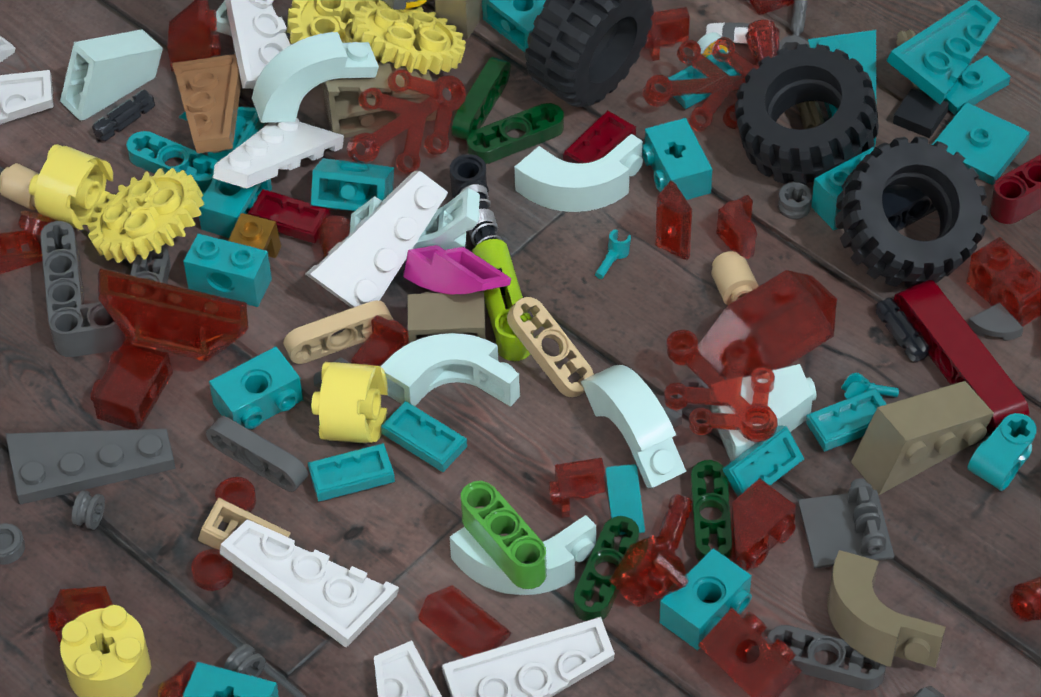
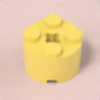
M55 144L50 148L47 160L40 174L34 175L31 179L29 194L34 196L35 207L39 214L56 221L67 222L76 229L84 230L83 225L88 226L93 222L90 216L100 212L97 205L109 201L106 195L111 193L105 191L107 180L113 182L112 167L109 162L68 146Z
M325 362L321 372V389L313 393L311 403L313 415H319L320 439L355 443L377 442L382 435L381 426L386 421L387 408H381V395H388L384 369L380 366Z
M111 605L106 608L95 609L82 614L63 627L60 644L61 657L70 686L78 697H134L143 688L142 683L147 674L149 675L151 662L142 627L133 616L126 613L123 607Z

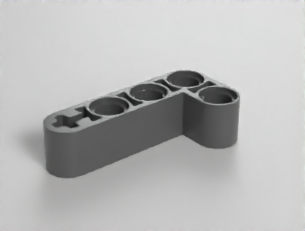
M54 221L47 224L41 231V247L48 322L56 351L65 357H76L109 352L120 348L126 341V331L120 307L110 301L85 304L80 254L73 227L64 221Z

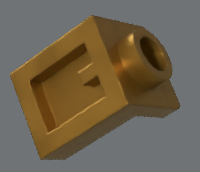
M243 213L240 214L228 241L266 250L269 257L277 258L281 249L276 221Z

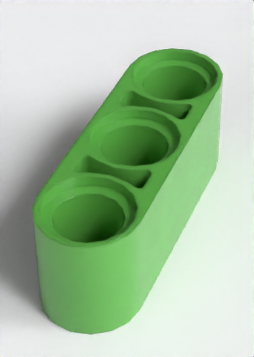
M474 481L467 484L461 492L462 523L513 584L525 590L539 587L547 577L546 547L542 540L490 483ZM500 534H509L507 536H499ZM531 561V562H534V563L524 564L523 562Z

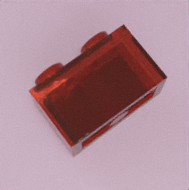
M126 337L119 351L116 350L111 355L108 369L101 380L98 379L93 385L91 401H93L97 419L131 430H140L173 374L168 350Z

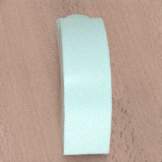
M338 32L323 33L302 39L278 53L260 73L252 95L260 122H295L302 99L315 86L325 81L339 78H376L379 66L369 42L342 43Z
M630 134L603 158L583 164L560 160L538 146L514 167L515 191L540 206L558 211L582 212L608 206L629 193V176H634L640 170L643 163L642 140Z
M467 188L447 204L437 209L413 249L438 245L444 250L459 247L465 248L466 231L472 230L479 221L480 194ZM374 196L351 214L349 235L356 229L355 226L365 217H369L381 205L382 200Z
M448 333L418 339L399 349L381 366L386 374L388 396L401 404L407 401L416 406L432 389L443 384L455 382L474 385L510 407L520 397L519 373L511 365L498 361V345L472 335Z
M614 365L581 381L595 416L609 418L621 431L630 447L647 488H653L686 472L672 439L676 435L673 426L654 393L637 373L627 366Z
M585 515L554 537L543 541L546 547L547 577L543 584L534 589L525 590L513 584L465 527L450 536L451 559L467 576L492 590L514 595L545 593L563 587L575 580V562L587 559L592 554L596 545V525ZM526 561V562H523V563H524V564H531V563H534V562Z

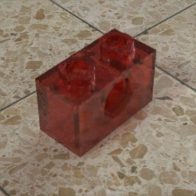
M731 608L698 644L750 697H779L802 671L792 661L796 656L794 651L779 638L773 643L763 633L768 627L751 611L744 615ZM758 645L760 653L757 660L748 664L746 660L748 651L753 646Z

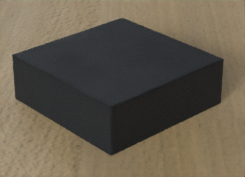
M911 88L895 112L893 124L931 138L947 114L949 103L943 101L939 104L929 95Z

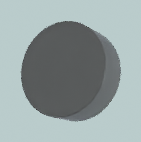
M2 523L0 524V565H6L15 562L22 556L25 550V541L21 530L17 526Z

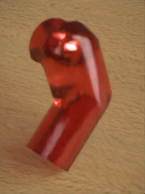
M189 661L173 677L162 682L157 689L156 697H182L196 663Z

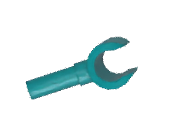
M615 229L610 232L608 253L595 273L597 278L603 279L616 259H623L629 255L631 235L625 241H617L618 230Z
M859 373L850 374L841 387L842 390L846 391L844 396L847 399L874 388L878 390L880 395L897 398L899 394L898 388L871 383Z

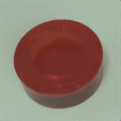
M21 211L18 226L25 231L41 235L44 226L56 220L36 212Z
M228 478L221 482L216 489V501L218 498H221L249 513L256 505L255 488L245 478Z
M218 549L202 551L192 561L191 570L194 582L204 590L215 591L222 589L232 580V562L222 556Z

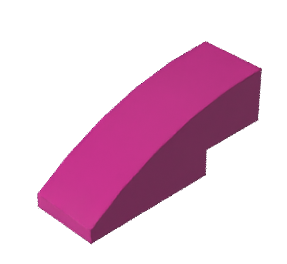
M438 245L408 250L403 276L420 287L450 295L491 290L509 286L511 283L509 276L466 248L459 247L444 250Z

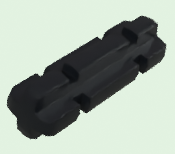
M141 90L132 97L133 101L128 99L106 115L107 119L102 117L92 125L94 135L102 142L107 141L115 135V130L120 132L140 118L141 112L145 114L153 109L155 102L152 94H149L147 90Z
M888 297L883 301H879L876 304V314L883 323H887L885 325L898 344L902 348H907L904 352L910 360L918 362L921 359H925L929 355V345L923 337L918 336L920 333L903 311L898 312L900 307L895 300Z

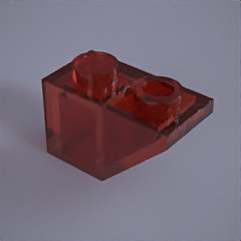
M194 0L169 21L167 49L171 71H174L172 63L220 56V35L213 34V31L217 30L216 10H210L208 0Z
M760 478L734 500L732 504L733 562L746 572L751 567L754 569L759 567L768 556L769 550L778 542L780 544L785 543L792 536L796 528L794 524L796 505Z
M652 535L630 545L609 581L621 591L625 599L640 607L686 587L689 579L683 561L655 535Z

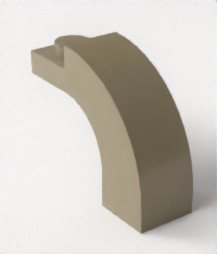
M839 550L833 566L827 598V609L833 627L841 638L860 654L891 667L894 656L936 668L946 627L897 613L885 606L877 598L873 590L879 561Z

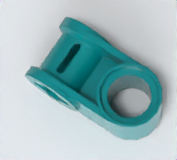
M1014 413L1005 417L990 437L983 441L976 449L969 461L967 470L997 489L1005 490L1032 453V442L1037 433L1035 422L1029 416L1020 413Z

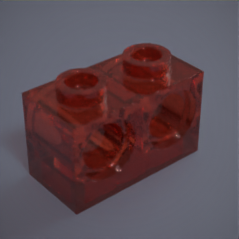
M998 237L971 255L967 284L991 306L1001 303L1022 327L1041 315V273L1007 242Z

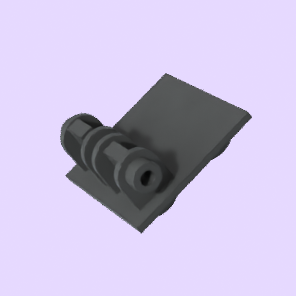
M865 479L853 480L846 494L798 499L814 569L834 566L839 550L877 561L894 559L895 556L878 492L873 490L872 485L867 483Z

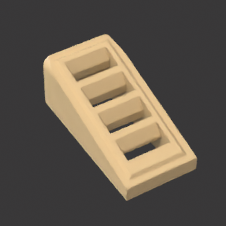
M218 498L200 531L198 541L220 550L221 544L235 531L237 526L240 527L247 519L288 538L291 533ZM222 521L229 523L225 532L218 529Z

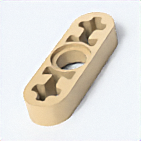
M524 297L518 300L510 308L507 315V321L512 331L563 395L577 397L583 394L585 390L581 381L594 375L591 366L540 301L532 297ZM530 311L534 317L523 322L520 316ZM543 326L545 329L534 338L532 333ZM551 338L559 345L558 356L552 357L543 351L541 346L542 339ZM567 357L569 361L558 369L556 365ZM577 372L581 378L571 384L568 377Z
M371 301L298 327L286 335L283 344L291 360L294 363L303 364L385 334L392 327L393 318L384 302ZM341 329H345L339 334L333 335L335 332Z

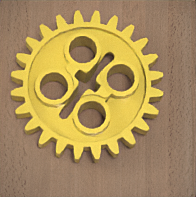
M293 0L287 19V33L290 34L289 42L294 44L310 36L330 32H338L342 43L356 42L353 40L354 34L351 33L356 11H359L360 6L367 7L368 2L378 5L380 0ZM375 56L377 63L381 61L382 57Z
M381 0L378 2V5L368 2L367 7L360 6L359 11L355 13L351 33L354 34L353 40L356 42H369L374 56L382 57L381 63H394V68L396 69L405 66L411 73L414 69H418L424 75H426L427 70L438 75L440 69L447 73L450 72L451 68L456 69L458 63H461L466 41L462 40L463 34L456 32L457 27L446 25V18H435V12H424L420 6L416 9L394 10Z
M161 168L158 169L154 176H150L148 172H145L141 180L137 181L135 177L131 178L129 186L119 185V192L117 194H107L106 196L109 201L97 205L100 212L90 216L93 222L87 226L90 230L88 237L99 255H104L108 261L114 258L117 263H120L126 257L129 263H132L137 255H141L143 260H145L150 251L154 250L157 254H160L161 246L164 244L173 246V238L176 236L185 237L186 233L183 230L185 227L195 226L192 218L202 214L199 207L204 205L201 198L203 193L192 175L187 176L184 170L177 173L174 168H171L164 174Z

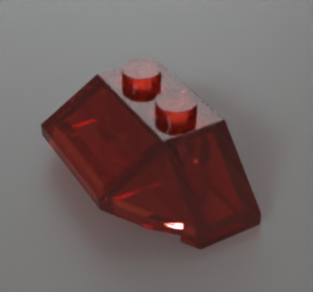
M101 268L98 272V299L123 336L132 345L208 361L246 334L249 328L247 303Z
M785 270L728 305L695 348V353L719 377H731V374L749 376L785 368L834 337L837 298L812 275Z

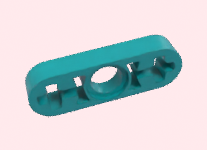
M148 131L137 132L127 140L129 160L133 165L154 174L161 168L164 174L171 168H174L177 173L184 170L187 176L192 175L201 192L204 193L211 184L214 166L218 162L214 158L202 153L197 154L193 149ZM174 157L184 160L178 166H167L165 164L168 159Z

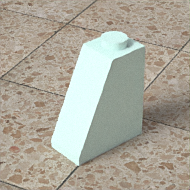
M143 29L74 42L60 102L80 121L90 118L154 79L163 48Z
M800 364L711 385L709 410L730 461L732 462L778 426H787L791 432L805 422L807 414L811 413L812 401L816 400V389L813 380L810 377H805Z

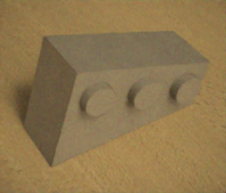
M378 63L379 68L376 78H339L323 82L324 105L331 132L344 135V138L437 120V94L429 70L424 75L418 69H414L411 73L405 66L396 69L394 68V63Z
M966 381L877 407L851 463L865 480L872 485V488L877 490L878 495H881L968 446L981 441L987 433L986 427L994 412Z

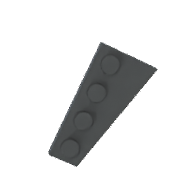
M167 429L5 433L20 505L176 469Z

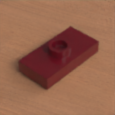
M607 110L563 152V161L576 164L597 161L606 156L630 134L636 136V126Z
M262 189L247 215L276 221L278 233L315 244L330 219V209L312 206L311 203Z

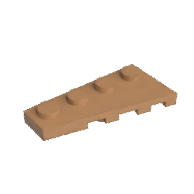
M236 54L172 63L197 154L205 152L217 153L226 149H233L241 90V79Z

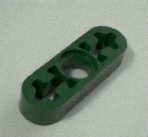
M494 57L488 60L454 117L452 124V135L454 137L467 141L472 131L482 127L507 85L511 71L510 62Z
M543 103L472 131L467 138L468 154L479 156L484 160L485 164H490L556 138L564 130V112L556 104ZM513 129H520L525 132L519 138L509 137L506 133Z
M704 460L697 463L691 472L695 555L699 562L711 551L709 534H717L716 541L719 553L729 560L732 554L728 479L722 470L724 466L713 460ZM706 476L712 477L714 482L713 493H706V481L704 479ZM706 507H715L722 512V516L716 520H708L702 517L700 512Z
M616 516L605 523L575 589L574 611L585 622L599 617L604 620L609 615L637 551L639 527L629 517ZM621 532H625L627 537L622 538L618 552L614 549V537H618ZM602 562H611L617 566L618 571L611 576H603L595 568ZM595 587L599 588V602H595L592 607L587 606L586 601L592 599Z

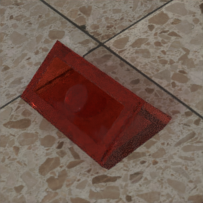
M670 181L657 196L655 245L684 260H688L690 258L692 208L677 185Z
M454 585L427 595L419 613V620L464 658L496 649L511 635V632Z

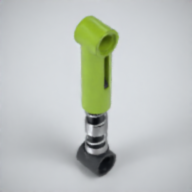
M464 154L456 157L450 165L451 195L455 198L467 188L480 194L479 221L469 231L472 244L475 246L472 253L511 278L509 286L485 290L484 300L496 338V345H498L499 356L509 361H520L526 359L530 353L510 328L507 315L510 308L523 296L507 244L502 241L501 237L496 235L498 226L494 213L489 210L491 203L488 200L489 189L487 186L486 164L479 156ZM502 295H504L505 302H506V305H507V308H508V309L505 308ZM528 312L520 316L523 322L532 319Z

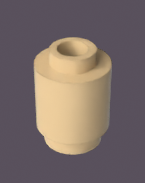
M18 163L5 168L0 175L1 195L30 210H36L34 196L29 194V185L33 176L40 173Z
M734 251L718 255L712 263V277L724 303L730 307H743L750 304L757 296L759 286L746 259Z

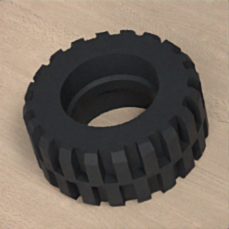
M546 0L543 4L542 12L540 15H537L533 23V31L529 33L527 40L529 46L525 50L527 61L525 64L528 73L533 81L572 106L585 107L594 105V102L602 101L605 99L606 94L612 93L618 87V83L627 77L630 73V68L639 59L642 47L646 45L648 40L647 34L651 30L653 23L651 16L654 15L652 0Z
M808 44L797 45V49L789 51L787 47L777 51L776 56L770 58L768 55L758 62L759 68H752L744 77L746 83H742L739 86L736 94L738 100L735 103V115L743 148H745L750 162L757 165L758 171L767 177L773 174L774 180L787 184L788 181H794L807 186V183L814 182V178L874 146V138L878 136L879 124L872 81L869 74L864 72L863 66L856 59L851 58L849 60L848 54L839 49H835L832 52L829 46L817 44L816 48H809ZM821 101L838 108L828 121L810 129H789L776 123L778 118L787 109L802 102Z
M915 136L910 143L906 137L895 138L890 144L884 142L875 147L870 154H867L844 181L842 185L843 191L838 195L836 202L837 209L841 210L835 217L836 228L844 229V234L840 237V241L845 249L850 247L854 252L850 257L857 266L861 262L869 269L866 274L875 280L881 275L886 277L885 283L887 285L897 287L902 281H905L907 288L928 280H933L937 283L943 277H948L975 252L977 244L983 239L986 228L982 224L988 219L989 210L986 205H982V202L987 198L984 186H977L975 180L979 175L975 169L971 167L968 170L962 163L966 158L959 152L952 155L946 151L948 145L936 141L934 145H930L925 137ZM907 185L920 190L928 196L935 205L940 219V232L935 240L918 241L910 239L899 233L890 224L882 204L883 190L887 186Z

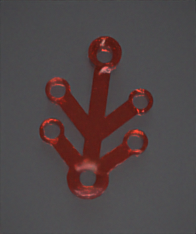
M721 37L712 46L711 53L716 60L726 61L741 74L740 76H729L701 54L700 45L696 41L685 40L677 50L679 60L682 63L692 65L707 78L670 81L666 76L655 75L645 84L643 97L648 104L661 107L667 104L672 96L712 93L701 107L693 110L688 119L693 130L704 131L711 124L712 115L732 91H738L739 86L742 83H746L744 77L752 68L758 69L759 64H751L735 51V45L731 39ZM718 46H725L728 49V53H721ZM684 48L692 49L694 56L686 55ZM655 84L664 86L666 92H658L655 89ZM733 104L724 112L723 121L727 127L736 129L738 128L737 121L732 120L729 114L730 112H735V104ZM695 115H702L706 123H698Z
M403 69L392 72L388 77V86L392 91L400 93L409 89L430 96L419 104L382 94L377 88L372 87L363 90L359 95V104L363 109L372 111L379 108L401 115L372 134L361 133L353 136L347 145L350 158L357 163L370 162L378 156L379 148L382 144L408 129L404 152L397 156L396 166L403 173L416 171L421 164L419 151L426 117L436 110L434 133L426 137L425 148L433 155L444 153L449 147L447 135L452 111L459 109L466 98V90L463 83L454 76L446 75L433 82L411 76L408 71ZM397 75H401L404 78L405 83L403 87H399L396 84L395 78ZM444 88L449 89L451 92V99L449 101L443 97L442 92ZM368 93H372L376 98L374 106L370 105L366 100ZM434 137L439 138L441 141V148L439 150L435 149L432 144ZM358 142L365 146L366 151L363 156L359 155L356 151ZM406 155L410 156L413 160L411 168L406 167L404 164Z
M677 330L668 336L667 355L670 360L677 365H687L710 389L686 387L681 383H672L665 388L666 406L673 410L683 409L688 403L728 406L735 413H712L707 408H696L689 416V426L693 433L705 435L711 432L713 428L739 430L744 438L755 442L768 440L776 433L778 420L772 409L768 407L769 393L774 389L775 384L773 371L760 367L752 372L751 388L754 391L751 405L741 396L744 368L749 364V349L746 345L734 343L726 349L728 371L727 379L725 380L698 354V339L693 332ZM736 354H739V355H742L743 357H742V358H739V359H736V358H733L732 356H733V355H736ZM766 379L768 382L759 383L757 380ZM674 394L682 395L681 398L677 399L672 398L670 396ZM698 419L707 420V422L703 424L697 423L695 421Z

